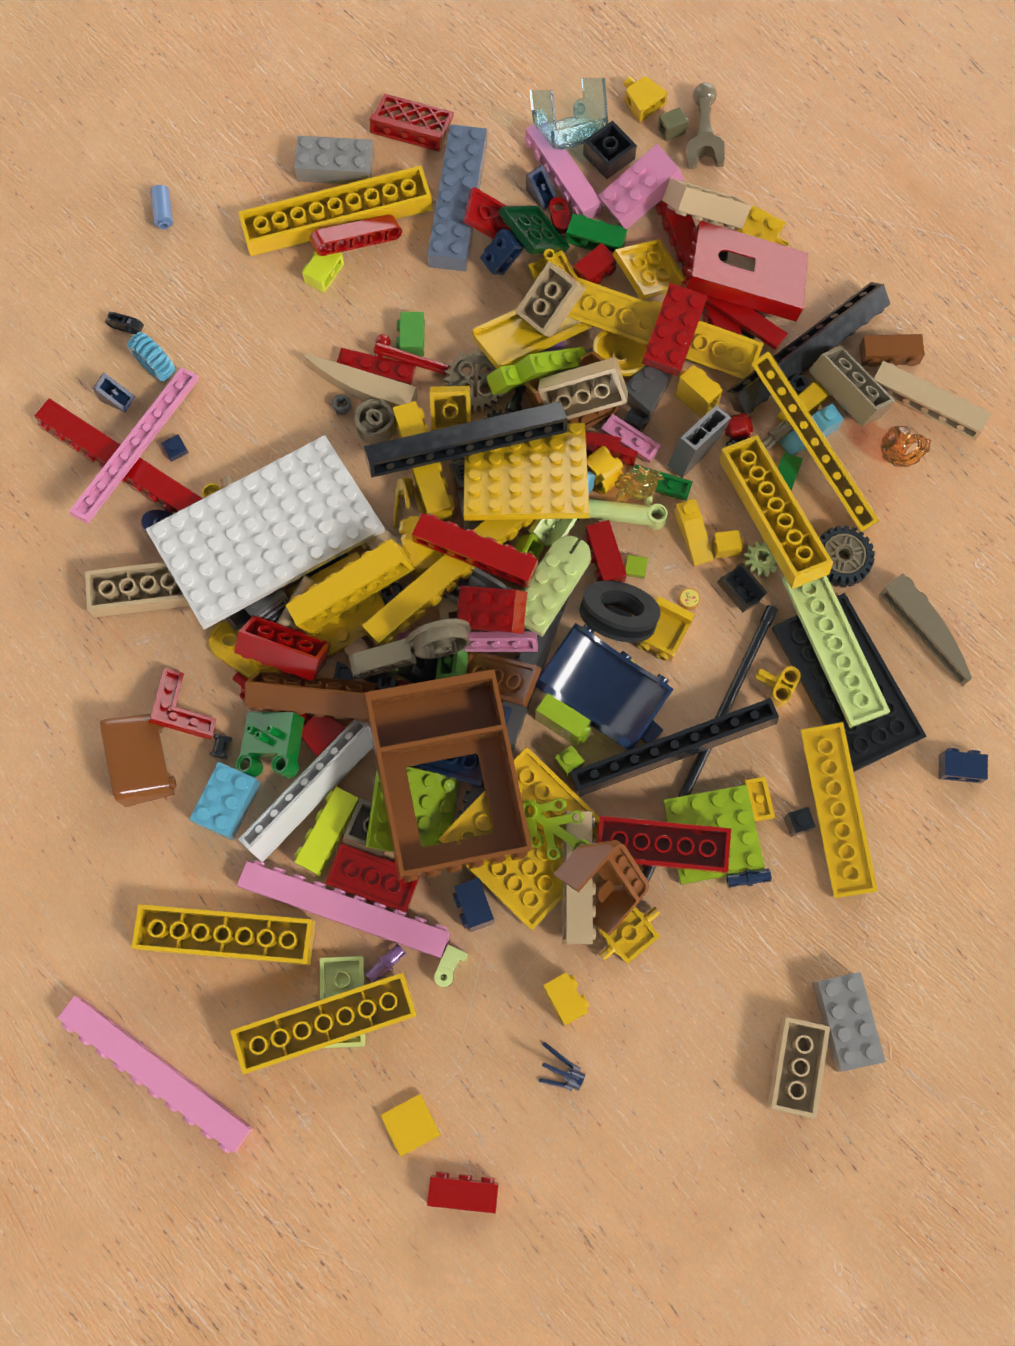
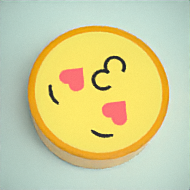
M692 588L683 590L679 597L680 605L687 610L696 608L700 601L699 593Z

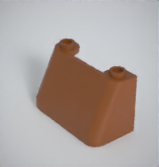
M151 714L108 718L100 721L112 792L115 800L124 807L175 795L174 788H177L174 775L170 776L169 772H167L160 733H162V729L165 727L149 723Z

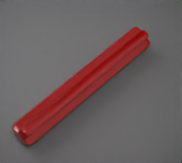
M376 343L373 352L443 375H446L445 370L449 369L447 364L387 345Z

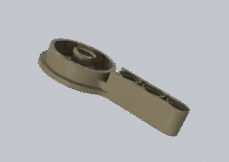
M461 619L439 620L415 629L408 637L402 640L354 653L349 656L353 678H367L415 664V655L422 659H436L456 654L464 650L470 643L468 637L471 631L470 624Z

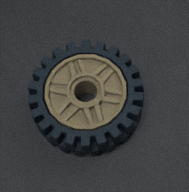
M836 526L835 529L832 527L819 537L833 561L827 578L835 587L841 585V588H844L847 585L851 587L856 583L858 584L867 576L874 564L875 551H872L873 544H869L870 539L868 536L863 537V532H856L857 528L849 529V526H844L843 528ZM839 554H844L847 559H842Z

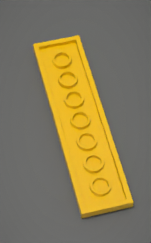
M841 722L801 729L800 732L833 897L836 899L878 892L844 724Z

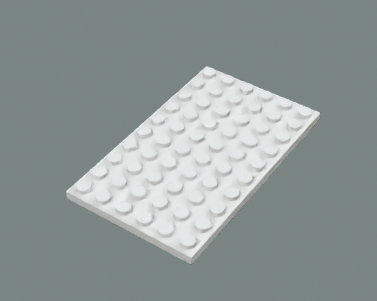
M324 435L146 528V531L202 628L205 630L385 532V528Z

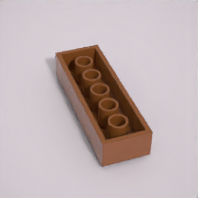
M257 671L245 682V706L252 707L254 710L266 708L272 709L274 712L293 711L298 715L313 713L317 717L331 715L336 719L350 717L355 718L357 721H367L364 703L365 692L380 689L377 683L325 677H316L311 681L304 680L294 674Z

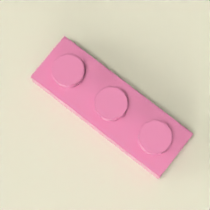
M614 414L611 415L601 428V432L604 434L622 438V446L638 451L637 456L649 464L661 449L660 444Z

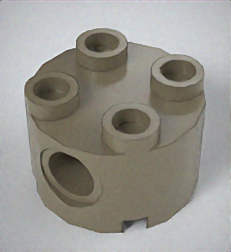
M368 399L357 407L355 424L362 440L372 445L389 441L396 432L393 410L388 403L380 399L379 401Z

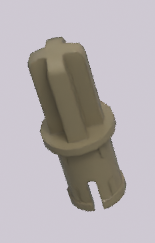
M782 421L773 431H769L767 433L768 436L762 440L767 451L774 444H779L780 440L792 430L787 422Z

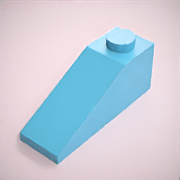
M833 404L812 416L825 437L838 430L844 419ZM795 430L780 440L783 449L791 455H796L806 449Z

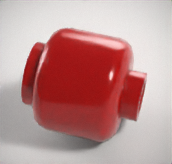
M746 413L731 415L730 417L732 418L724 430L725 435H730V438L733 440L750 437L751 433L754 432L751 416L748 417Z

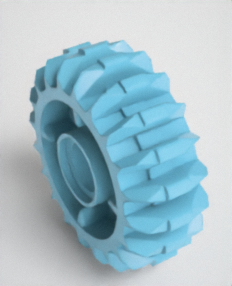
M138 332L127 342L128 349L133 354V357L159 381L169 379L175 372V366L170 357L147 334Z

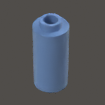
M155 185L150 189L154 225L160 229H168L173 225L169 188L164 185Z

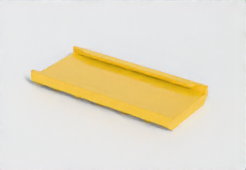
M515 309L472 329V336L475 343L495 368L498 369L502 366L514 365L529 354L539 353L593 326L566 317L553 336L548 337L519 316Z

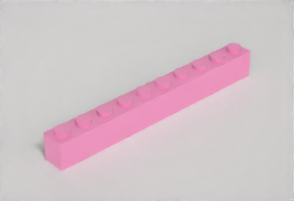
M254 860L253 863L248 861L245 863L237 884L238 887L439 959L443 957L451 936L450 932H447L448 928L439 924H435L434 927L427 925V920L416 916L414 920L407 918V913L395 909L394 913L387 911V906L374 902V905L365 903V898L354 895L353 898L345 896V891L334 888L333 891L325 889L326 885L314 881L313 884L305 882L306 878L297 874H294L293 877L285 875V870L274 867L273 870L265 868L266 864Z
M74 996L59 1015L58 1019L63 1022L61 1026L71 1033L75 1031L80 1035L78 1039L85 1045L89 1046L92 1044L97 1048L95 1052L104 1059L110 1058L114 1061L112 1065L121 1072L127 1071L131 1074L130 1079L140 1086L144 1084L148 1087L147 1092L156 1099L161 1097L165 1100V1106L173 1112L178 1110L184 1115L182 1119L192 1126L194 1124L202 1129L200 1133L211 1140L213 1137L219 1142L218 1146L227 1153L230 1151L233 1153L237 1152L253 1130L252 1126L82 997Z

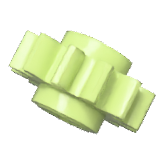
M757 541L754 544V548L748 546V553H745L743 558L747 560L744 565L751 567V573L756 571L757 577H760L761 573L768 577L770 571L773 573L776 571L778 564L765 541L762 546Z

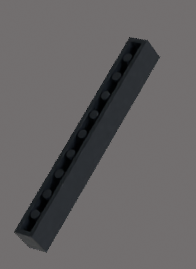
M870 282L773 356L788 381H791L793 376L799 375L805 369L810 368L821 354L839 346L844 339L855 334L856 330L868 324L873 317L882 313L891 304L884 284ZM756 370L726 392L734 411L746 414L753 412L755 407L767 401L771 396Z
M560 402L367 445L364 446L365 459L371 478L567 433V416Z
M768 698L571 771L572 779L578 795L581 797L776 725L779 715L772 699Z

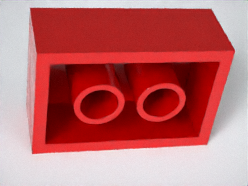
M460 586L457 619L467 621L470 624L471 630L524 634L527 592L513 589Z

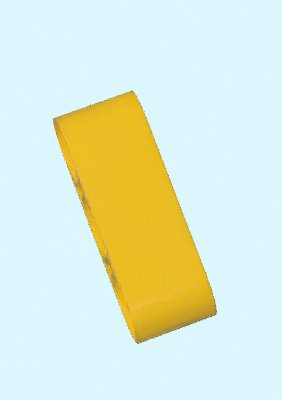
M817 381L813 382L798 395L810 414L814 413L830 398L826 389ZM781 410L780 413L777 415V418H779L781 421L787 422L791 426L792 430H794V428L792 427V425L790 424V422Z

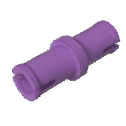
M396 944L384 957L381 956L379 962L365 975L371 982L378 981L386 972H391L393 966L407 953L399 944Z

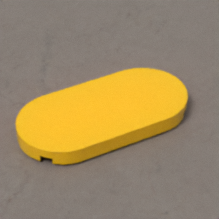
M228 622L217 624L210 632L209 646L211 652L218 659L248 679L257 671L281 673V670L278 668L262 665L258 661L245 659L241 655L234 653L240 629L234 631Z

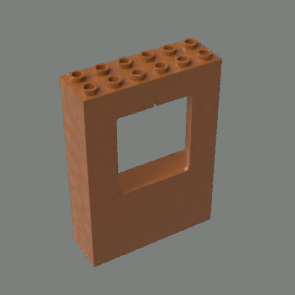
M486 670L365 692L364 703L398 880L404 879V882L417 880L419 875L425 874L426 878L439 876L441 874L440 871L447 870L449 874L461 871L463 866H469V869L482 867L484 862L490 861L491 865L503 863L508 857H511L513 861L528 856L527 853L533 849L495 670ZM477 754L493 833L459 840L460 845H457V841L423 847L420 841L406 768L408 766Z

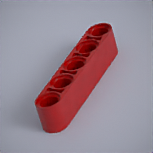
M384 215L318 229L311 233L309 240L319 256H327L397 240L402 235V229L393 215Z

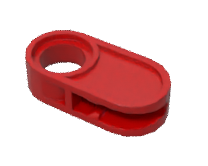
M555 197L549 203L552 224L560 234H566L571 221L568 205L565 199ZM560 204L563 206V209L557 211L553 206Z

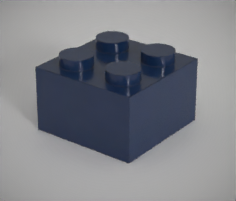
M479 877L454 886L456 892L452 893L457 908L462 907L463 913L459 915L464 929L469 928L470 932L495 923Z

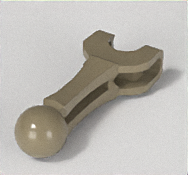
M708 82L700 83L693 92V100L700 107L701 120L698 135L687 144L688 169H696L698 160L704 156L712 157L715 161V167H724L725 144L720 137L713 134L710 124V106L715 102L717 93L715 87Z

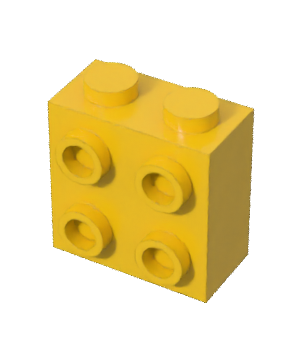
M694 364L689 369L685 368L679 375L680 379L677 384L676 396L700 418H703L716 405L718 406L723 390L716 381H712L707 377L705 371L701 368H697Z

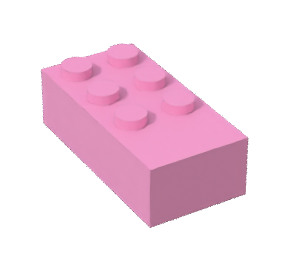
M656 144L602 191L598 197L623 228L628 229L663 199L670 177L681 181L685 179L678 166Z

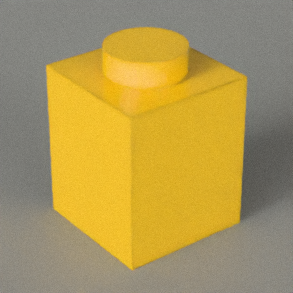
M739 530L717 532L713 536L712 543L715 559L739 556L742 549H744L743 536L740 537Z

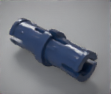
M769 868L753 871L747 869L745 870L746 872L732 873L726 876L728 888L744 885L751 887L753 884L771 882L772 879Z

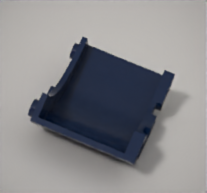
M575 623L540 673L535 687L545 694L549 693L591 720L590 725L604 733L625 749H633L674 689L667 684L669 682L667 678L661 674L655 676L632 662V657L624 651L619 653L595 636L593 634L595 631L586 624L582 627Z

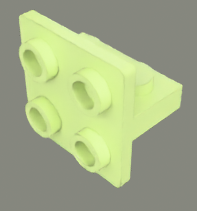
M577 518L536 519L529 532L536 535L545 546L551 547L556 540L568 534Z

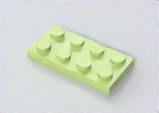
M364 956L320 958V1000L365 985ZM366 1034L324 1048L365 1047Z

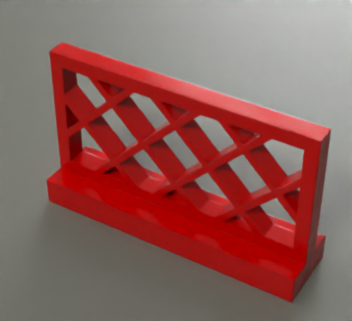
M384 93L375 114H371L369 118L370 133L440 152L442 141L454 117V112ZM386 102H392L395 105L387 107ZM404 107H411L412 110H409V111H406V112H405V111L403 110V108H404ZM393 111H400V114H397L395 116L391 114V112ZM424 111H425V112H429L428 115L423 116V117H422L421 114H420L421 112H424ZM387 114L389 118L383 117L381 115ZM416 114L418 118L410 121L408 117ZM444 116L447 119L439 121L437 117ZM403 118L406 120V122L398 121ZM431 119L435 121V123L431 125H427V123L425 122ZM422 123V125H423L424 127H420V126H416V125ZM439 128L441 132L435 131L433 129Z

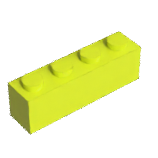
M338 787L334 791L331 790L329 792L324 810H319L315 818L317 822L314 828L308 830L303 848L299 847L294 856L296 859L295 863L298 866L319 877L348 827L359 802L358 797Z

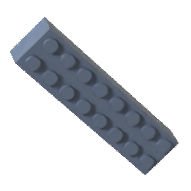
M450 124L428 249V263L431 268L465 272L467 270L473 227L464 223L463 219L470 189L476 187L480 190L487 148V128Z

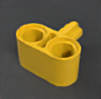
M790 666L786 667L779 676H776L763 669H759L755 679L772 687L769 698L772 699L775 707H783L791 698L800 680V672L797 668ZM785 675H791L794 681H787ZM776 692L783 693L785 699L781 700L777 698Z

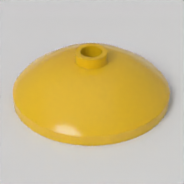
M606 330L601 331L596 336L593 343V351L605 360L616 357L622 376L636 375L645 366L641 362L647 345Z

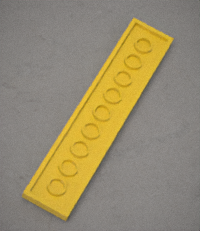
M578 278L577 281L586 289L567 317L648 345L661 309L660 306ZM699 320L686 359L744 379L754 371L751 363L759 358L764 343Z

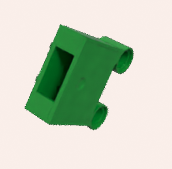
M247 712L240 756L236 761V769L254 778L258 777L263 771V763L260 761V758L273 759L271 768L275 773L286 778L296 776L299 770L297 761L305 718L294 712Z

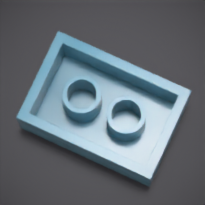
M218 762L189 820L200 827L233 841L261 783L252 776Z

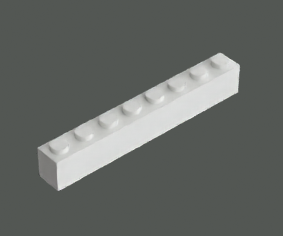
M354 719L238 839L261 862L284 841L373 748L369 724L366 721Z

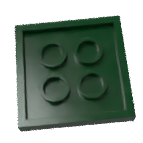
M504 206L499 210L498 213L503 218V222L514 232V236L521 241L525 250L531 255L544 254L547 249L554 250V253L561 250L567 252L570 248L569 244L539 206Z

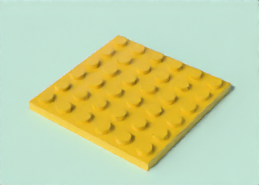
M567 423V433L465 456L464 521L589 518L585 423Z
M526 747L514 759L522 802L534 800L538 804L553 802L557 798H563L567 804L566 808L559 812L555 810L542 812L548 818L562 816V813L565 811H591L592 817H595V829L592 830V839H595V843H597L599 816ZM485 791L437 840L441 843L457 841V845H460L459 840L493 833ZM557 801L556 803L557 808H562V803L560 801ZM529 806L528 813L533 814V808ZM537 822L538 833L543 836L544 843L540 847H532L533 850L528 852V856L512 861V858L508 857L503 863L491 865L490 861L484 862L482 867L469 869V866H465L476 878L479 877L480 882L531 931L562 899V881L553 875L562 865V839L554 834L556 845L561 849V856L556 860L549 859L547 857L548 847L544 828L539 822ZM535 837L534 843L538 845L540 840L538 837ZM554 849L551 851L553 857L557 856V852Z

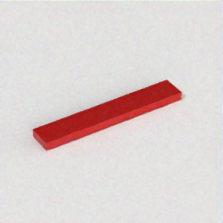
M683 280L681 287L686 288L687 281ZM710 296L707 297L706 304L774 350L780 346L788 335L787 332L753 309Z

